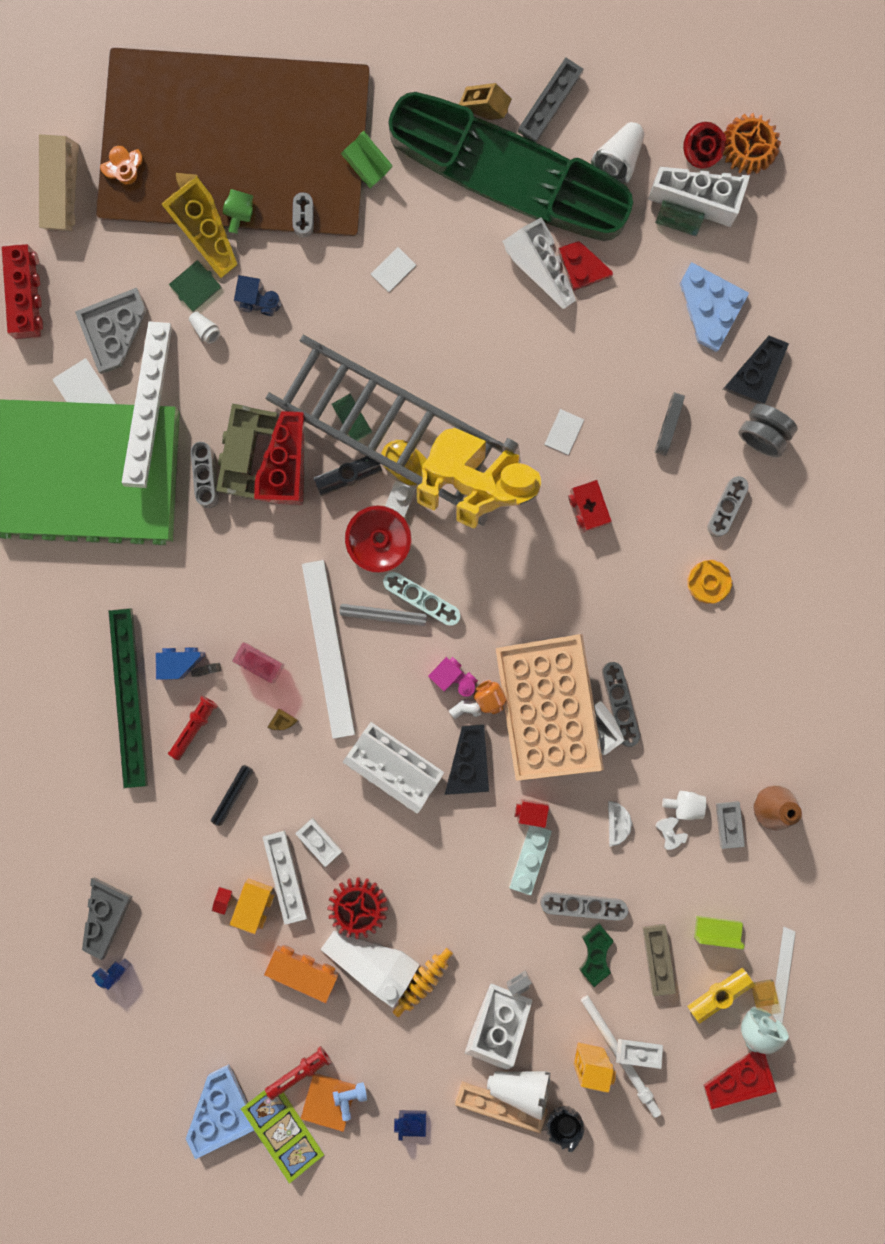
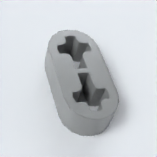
M299 193L293 200V228L296 235L303 238L310 236L314 228V204L311 196L307 193ZM302 200H306L307 205H305V212H302L301 206L299 205L302 204ZM302 218H305L307 225L305 230L300 229Z

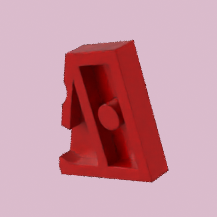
M580 241L558 248V253L573 291L613 276L612 270Z

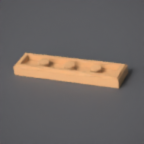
M463 1081L455 1100V1106L539 1134L542 1132L548 1113L547 1109H545L542 1120L536 1119L491 1096L490 1090Z

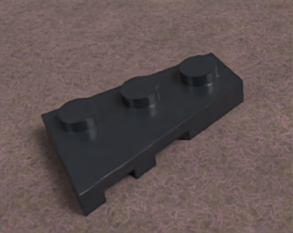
M768 335L722 390L757 404H765L789 343Z
M484 724L461 727L444 795L489 792Z

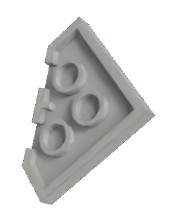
M137 288L75 311L100 374L122 366L147 311Z

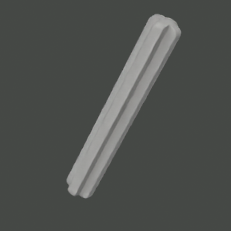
M341 604L339 610L341 616L419 626H425L427 622V615L421 613Z

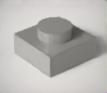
M526 970L507 981V987L512 995L524 993L529 989V985L532 984Z

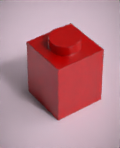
M521 799L520 804H516L514 817H518L517 821L519 824L545 828L549 805L547 803Z

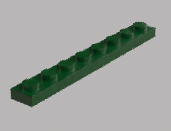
M133 609L108 610L123 789L148 786Z

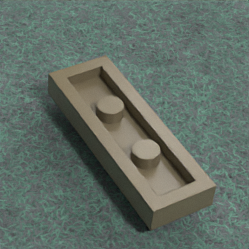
M659 924L642 927L652 995L675 994L666 925Z

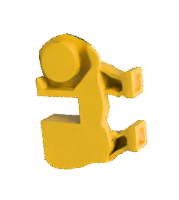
M456 428L446 429L436 438L431 447L430 455L423 464L422 483L417 486V502L434 511L439 506L440 489L446 484H453L459 492L467 495L464 501L457 504L456 520L474 529L478 525L479 517L483 514L489 513L500 506L521 505L537 497L541 488V477L535 469L526 464L519 463V455L505 450L484 473L475 470L485 459L486 441Z

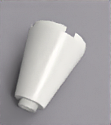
M633 122L627 123L594 153L591 164L621 183L627 184L632 177L645 136L641 125Z
M495 1071L493 1076H489L487 1089L490 1090L491 1096L536 1119L542 1120L548 1099L547 1085H550L551 1072Z

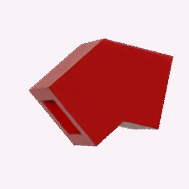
M222 887L218 888L213 902V912L226 914L233 895L231 890Z

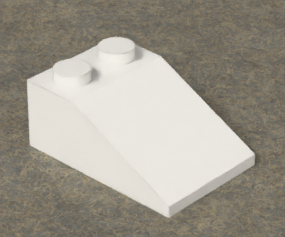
M490 984L472 1028L465 1054L505 1070L514 1067L532 999L517 993L512 995L509 990Z

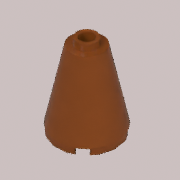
M769 786L761 790L753 805L754 815L758 822L770 830L786 829L797 824L802 817V810L795 795L787 788L781 786Z

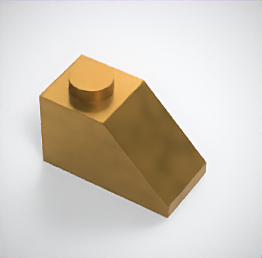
M497 83L467 86L459 105L468 107L473 114L488 120L504 119L512 98Z

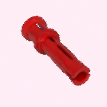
M203 695L200 697V703L189 714V722L170 751H168L170 757L180 761L201 726L207 725V719L212 711L218 708V704Z
M319 1046L317 1051L311 1056L302 1058L300 1065L283 1075L270 1086H267L265 1092L270 1100L273 1101L305 1077H313L315 1072L323 1066H329L331 1060L322 1046ZM292 1076H295L294 1079L280 1087L282 1083L290 1079Z

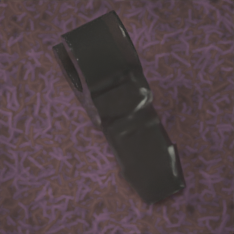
M213 663L193 669L191 675L192 677H200L222 670L220 663Z

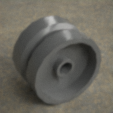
M756 404L749 414L750 421L743 423L738 434L745 443L755 450L771 457H780L787 448L786 441H790L794 437L798 427L789 416L769 405Z

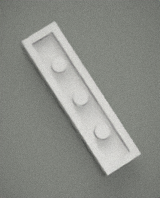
M286 831L263 836L284 924L307 919Z

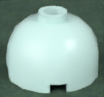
M752 1007L744 1016L741 1024V1033L746 1046L751 1051L772 1054L784 1046L789 1035L779 1020L774 1022L768 1018L771 1016L768 1011L758 1007Z

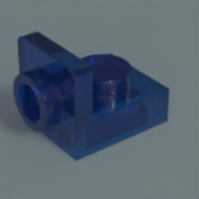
M123 959L119 963L115 961L107 972L99 968L91 976L99 987L109 990L118 982L131 966V963L127 959Z
M399 1110V1118H394V1133H398V1141H403V1136L426 1137V1111Z

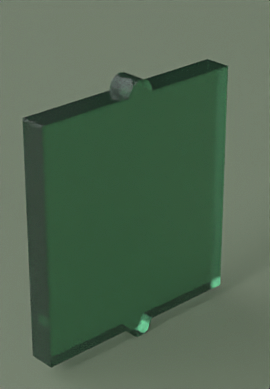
M198 260L169 284L179 296L178 299L183 301L192 312L222 288L213 278L212 272L207 271Z

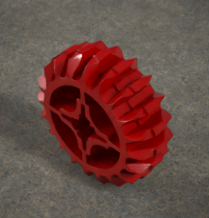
M360 877L356 878V884H353L352 879L348 878V886L341 882L339 887L342 891L334 888L333 893L337 897H329V901L333 904L328 905L327 910L334 912L328 918L331 920L337 919L332 926L335 928L340 925L341 927L338 931L340 934L347 930V938L351 937L352 932L355 933V939L360 938V933H363V936L368 938V930L372 934H376L375 926L379 928L383 926L379 919L386 920L387 915L382 912L388 911V906L381 905L387 901V897L379 898L383 893V889L375 891L376 882L371 887L368 886V878L365 879L364 884H360ZM360 891L356 899H342L349 892ZM366 893L373 898L376 910L366 904ZM361 898V909L364 911L360 910L355 918V907L352 905L356 906ZM340 906L350 913V922L346 921L342 916ZM360 917H374L366 924L356 925Z

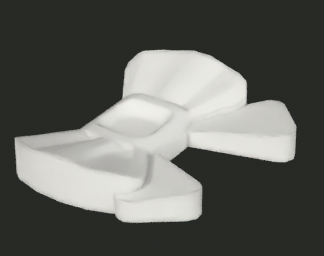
M674 817L661 819L655 824L656 828L663 833L665 838L664 848L667 850L677 848L681 842L685 843L688 836L687 833L675 835L673 828L679 822V819Z

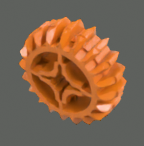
M753 112L749 118L746 114H743L740 119L736 117L732 123L727 125L726 131H724L726 142L723 155L727 156L725 163L732 162L731 169L738 167L739 173H742L744 169L747 175L751 174L752 170L757 174L761 169L765 171L769 165L774 163L775 157L779 154L778 148L781 145V141L778 140L780 133L774 132L776 125H769L770 119H767L765 122L762 120L763 115L755 118ZM751 138H752V142H751L752 147H751L750 150H749L750 144H748V143L750 142V140H751ZM759 154L762 155V156H760V157H755V158H751V157H750L751 155H757V156H759Z

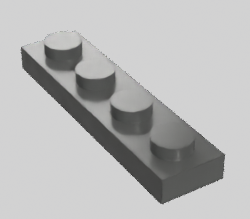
M565 57L519 126L518 133L537 143L583 74L584 68Z

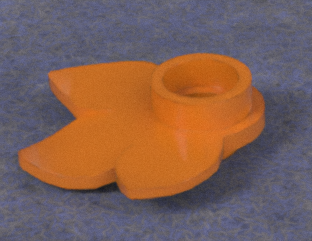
M123 146L113 147L109 153L110 161L100 165L101 172L109 179L117 178L123 184H132L137 179V168L143 161L140 150L137 149L129 153Z

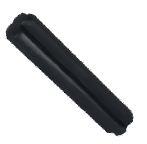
M241 766L212 816L211 822L216 826L223 824L250 778L253 769L249 766Z

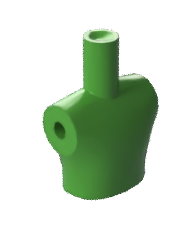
M230 189L229 196L223 207V214L232 218L229 232L237 234L240 221H251L253 195Z

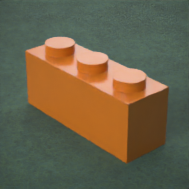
M278 945L264 976L326 1003L339 974L335 971L336 969L329 964L324 963L321 965L316 963L315 959L309 955L303 954L301 956L294 953L295 950L287 945H282V947Z

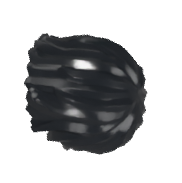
M560 1106L559 1108H554V1111L545 1120L549 1141L561 1146L562 1150L568 1148V1152H573L584 1136V1122L581 1115L570 1106Z

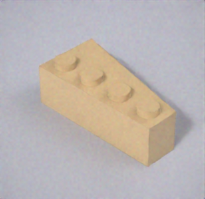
M39 134V228L45 230L72 232V228L75 225L74 203L79 144L67 136Z

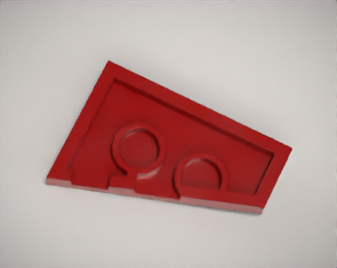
M753 1051L703 1084L711 1110L777 1092L766 1054Z

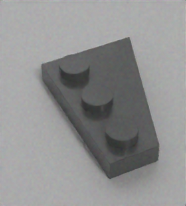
M94 877L91 878L90 882L92 889L91 897L88 899L87 907H89L88 920L85 922L82 950L103 960L109 951L133 896Z

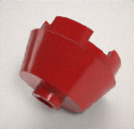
M705 121L695 124L687 132L683 141V151L687 161L692 166L700 169L715 165L723 157L726 142L724 132L712 122Z

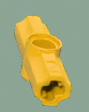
M741 968L722 982L712 984L708 992L687 1005V1007L700 1024L720 1009L729 1008L733 1000L755 985L746 971ZM725 991V997L721 1000H716L717 994Z

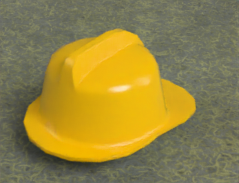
M397 439L390 441L384 446L381 454L397 463L408 442ZM415 448L405 468L422 477V467L427 459ZM385 467L391 474H393L397 479H399L406 485H418L412 482L411 480L403 477L402 475L394 472L393 470Z

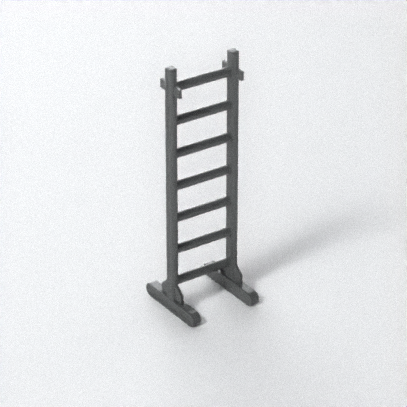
M304 334L299 341L311 348L312 351L285 397L281 399L269 392L265 398L287 412H304L293 406L291 402L317 358L322 354L340 364V367L312 414L304 412V421L412 482L420 485L422 477L405 468V465L434 416L456 429L486 441L485 459L475 470H480L492 448L500 453H503L505 450L519 455V463L521 462L519 444L512 439L507 438L502 443ZM349 369L369 381L338 431L320 421L319 418ZM376 385L397 395V398L367 447L347 435ZM406 400L426 411L396 463L376 452ZM443 488L439 491V497L455 506L459 502L464 501L462 499L465 494L458 490L455 495ZM487 513L479 517L478 524L484 526L488 519Z

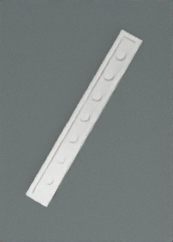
M320 560L304 563L302 568L332 738L355 735L325 562Z

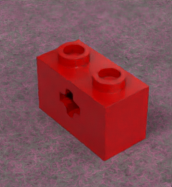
M598 480L570 490L571 495H568L569 503L572 508H576L578 514L575 516L576 523L579 529H583L584 533L606 526L612 522ZM586 502L588 505H593L591 512L583 508Z

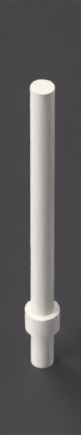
M589 996L583 997L581 1002L617 1058L618 1042ZM621 1064L638 1091L637 1095L641 1102L646 1104L654 1118L661 1115L660 1109L653 1100L654 1095L649 1087H645L633 1066Z

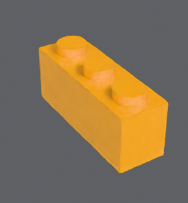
M578 1042L573 1065L581 1087L609 1093L610 1085L615 1083L616 1071L613 1070V1065L605 1049Z

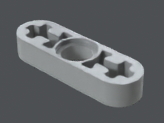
M737 476L728 481L708 522V532L712 536L720 537L729 531L749 488L745 478ZM741 483L740 487L742 490L737 491L734 497L727 496V493L731 495L735 490L732 484ZM724 501L733 503L734 509L731 513L723 510L722 504ZM722 516L729 517V520L725 518L721 523L724 529L718 532L715 531L716 526L713 524L718 523Z

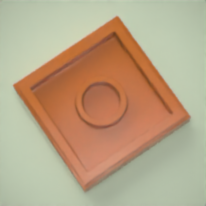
M315 1073L311 1080L300 1119L344 1132L347 1121L342 1120L340 1105L335 1106L333 1092L341 1093L353 1090L356 1085ZM349 1100V1108H351L353 1100Z

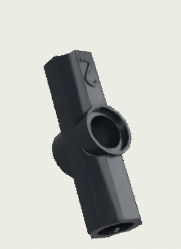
M365 456L351 463H343L339 468L314 477V481L320 495L323 496L345 486H352L357 481L382 472L380 463ZM345 470H351L354 472V476L351 479H344L342 473Z

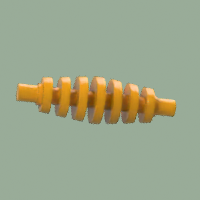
M446 947L441 955L434 954L432 959L435 962L428 960L425 963L428 969L421 966L418 969L421 975L415 972L413 976L414 981L411 980L408 985L410 989L406 988L403 993L404 996L399 998L398 1005L392 1011L396 1017L399 1018L404 1011H411L414 1008L411 1003L418 1005L421 1002L418 997L422 999L427 997L425 991L429 993L433 991L434 988L431 984L436 986L439 982L436 976L441 978L444 974L441 968L446 970L449 966L447 960L453 955L449 948Z

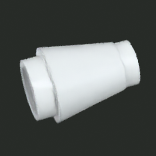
M194 312L190 315L189 322L203 342L211 344L219 338L220 330L218 325L199 312Z

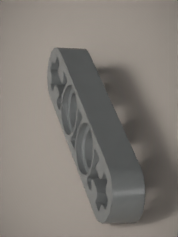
M609 662L603 666L602 676L611 712L619 729L620 725H628L632 722L633 726H628V729L635 737L631 738L632 742L629 743L628 740H624L621 744L633 747L639 742L640 734L624 672L619 663ZM611 665L614 669H618L615 678L616 681L621 679V684L609 686V682H613L612 676L607 675ZM616 687H620L624 691V696L620 700H616L612 696V690ZM620 709L628 710V720L620 721L618 719L617 713ZM620 729L622 735L625 736L626 729Z

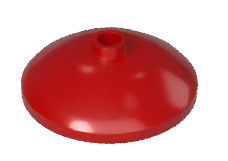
M381 505L366 507L357 512L347 525L345 532L347 552L359 567L367 571L380 573L396 568L406 559L411 548L412 535L407 521L399 512L390 507ZM378 534H382L384 536L383 542H379L377 540Z

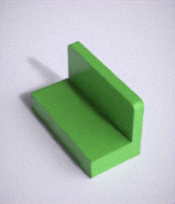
M364 131L341 153L370 189L393 167Z

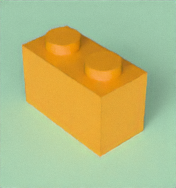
M248 878L244 883L229 925L253 934L259 928L263 929L267 919L264 912L266 907H271L275 897L274 894H271L273 887Z

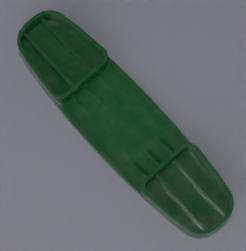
M409 92L401 96L390 113L388 121L389 134L395 148L437 174L495 203L536 220L542 217L544 223L600 241L612 240L619 236L627 223L633 207V197L629 188L608 173L581 158L570 160L530 139L474 117L473 112L468 107L420 92Z

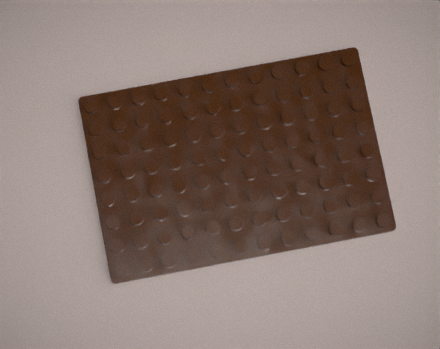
M111 48L109 53L100 165L110 161L109 153L115 146H123L129 153L139 149L143 161L137 168L136 181L128 185L118 181L117 178L109 179L105 177L100 170L97 217L103 220L177 224L162 206V203L180 189L176 180V173L199 176V180L212 195L224 228H230L232 219L223 214L224 203L229 196L230 189L253 195L251 221H240L239 229L295 232L293 228V200L297 194L307 193L311 196L314 204V228L311 234L356 236L359 226L362 178L341 153L366 129L369 66L353 63ZM302 200V204L299 205L301 206L302 212H305V205H307L306 200ZM302 218L300 229L305 230L307 225L305 218Z

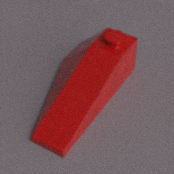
M281 411L272 433L271 442L263 456L264 459L260 470L257 471L255 476L254 499L283 505H303L304 412Z

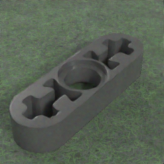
M674 392L670 399L655 448V453L667 455L685 395Z

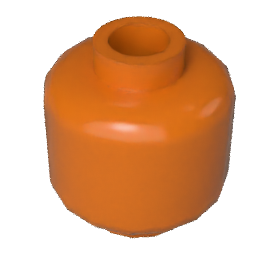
M487 680L475 688L474 699L482 712L494 715L504 709L503 705L506 703L507 698L499 683Z

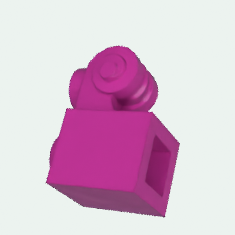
M445 657L428 675L443 691L452 683H458V692L464 697L471 696L474 693L475 685L478 682L470 672L465 675L460 670L462 665L454 657L450 660Z

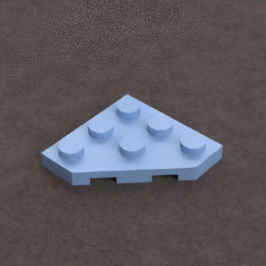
M691 262L680 282V287L684 293L687 310L696 331L697 342L717 352L749 292Z
M229 1064L210 1073L204 1084L186 1136V1141L195 1159L254 1131L241 1111V1108L247 1104V1101Z

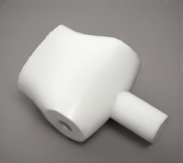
M679 791L677 800L663 798L662 807L676 809L677 819H704L706 797L695 792Z

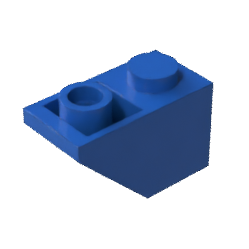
M198 647L185 648V652H176V648H162V653H156V680L184 679L205 657V652H198Z

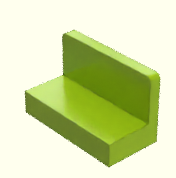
M696 916L694 938L698 943L744 949L745 944L741 942L743 927L741 921Z

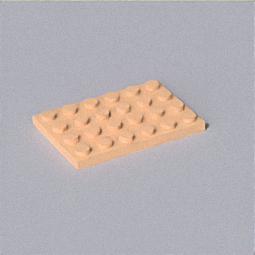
M583 634L496 648L501 687L507 698L504 707L516 781L604 770Z

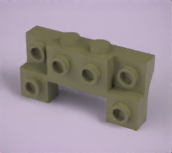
M232 403L227 431L223 432L222 444H225L224 451L220 453L218 465L221 466L216 490L218 493L255 500V476L251 475L257 436L258 434L272 436L279 418L277 412Z

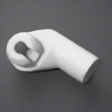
M468 699L462 700L449 710L454 719L464 712L473 714L474 717L482 714L476 701Z

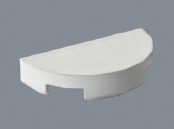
M608 801L609 846L611 847L621 844L631 832L632 821L630 814L623 806L617 802Z

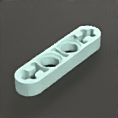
M390 572L384 577L383 583L389 592L445 625L453 626L459 622L460 612L455 606L399 573ZM396 576L398 577L397 582L403 585L404 581L408 583L404 587L402 594L398 593L400 591L399 587H389V578L393 579ZM410 587H415L419 591L418 597L414 600L406 596V591ZM430 598L438 602V607L434 611H429L425 607V602ZM442 604L446 605L443 610L447 612L455 611L454 616L457 617L455 621L452 619L450 622L446 621L447 616L441 613L440 617L435 615L440 611Z

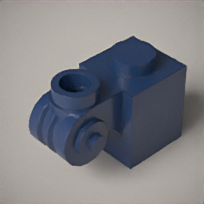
M238 275L234 302L239 310L244 312L261 310V314L273 316L274 312L278 311L281 307V300L275 291H268L264 296L262 295L263 284L261 279Z

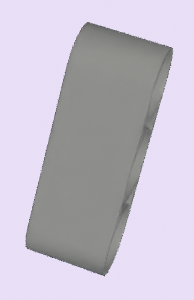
M199 441L191 448L195 499L203 507L213 508L219 501V494L216 491L218 484L215 454L207 443ZM201 449L208 450V453L204 458L198 457V453ZM205 470H209L210 476L208 479L201 480L200 474ZM206 492H211V500L208 502H203V494Z

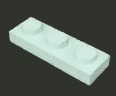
M529 825L509 886L510 889L528 895L532 894L552 833L551 830Z

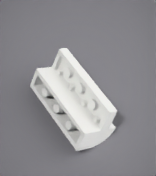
M372 722L364 730L343 761L352 770L417 814L444 774L442 770Z

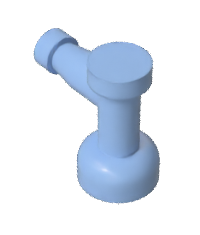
M364 1082L358 1083L353 1090L341 1093L333 1092L335 1106L340 1105L343 1121L351 1119L349 1100L367 1101Z

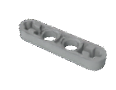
M547 892L543 894L540 900L543 911L553 915L619 921L623 920L628 914L626 903L618 898ZM549 897H553L554 902L561 903L560 898H564L562 902L563 910H560V905H552V908L549 909L548 905L544 903L549 901ZM571 899H576L579 902V907L575 911L567 909V902ZM593 901L601 904V910L598 913H591L589 911V905ZM605 902H608L607 906L615 908L616 904H619L623 911H619L618 915H616L613 910H607L608 914L606 915Z

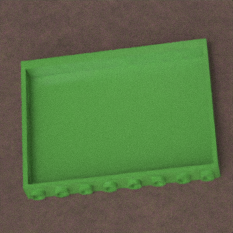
M0 399V538L11 539L12 535H19V539L33 540L34 536H42V540L56 541V537H64V541L78 542V538H86V542L99 543L100 539H108L109 543L118 544L122 543V540H130L131 544H144V541H153V545H166V542H173L180 411L174 406L159 407L147 488L125 487L122 484L135 405Z

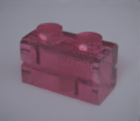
M247 642L241 644L232 660L235 664L243 666L244 669L270 683L276 682L285 666V663Z

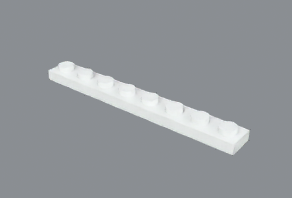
M148 322L122 484L125 487L147 488L172 332L171 323Z

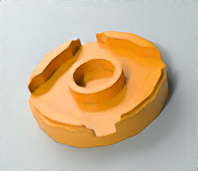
M705 560L696 564L690 570L687 578V587L690 594L697 601L705 604H714L724 600L730 593L732 588L731 573L723 563L716 560Z

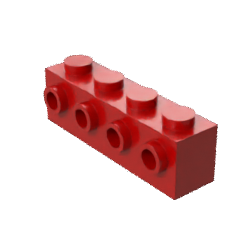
M28 244L1 246L7 333L14 339L41 337L43 320L39 314L42 301L40 295H38V287L40 286V277L36 271V265L39 264L38 254Z

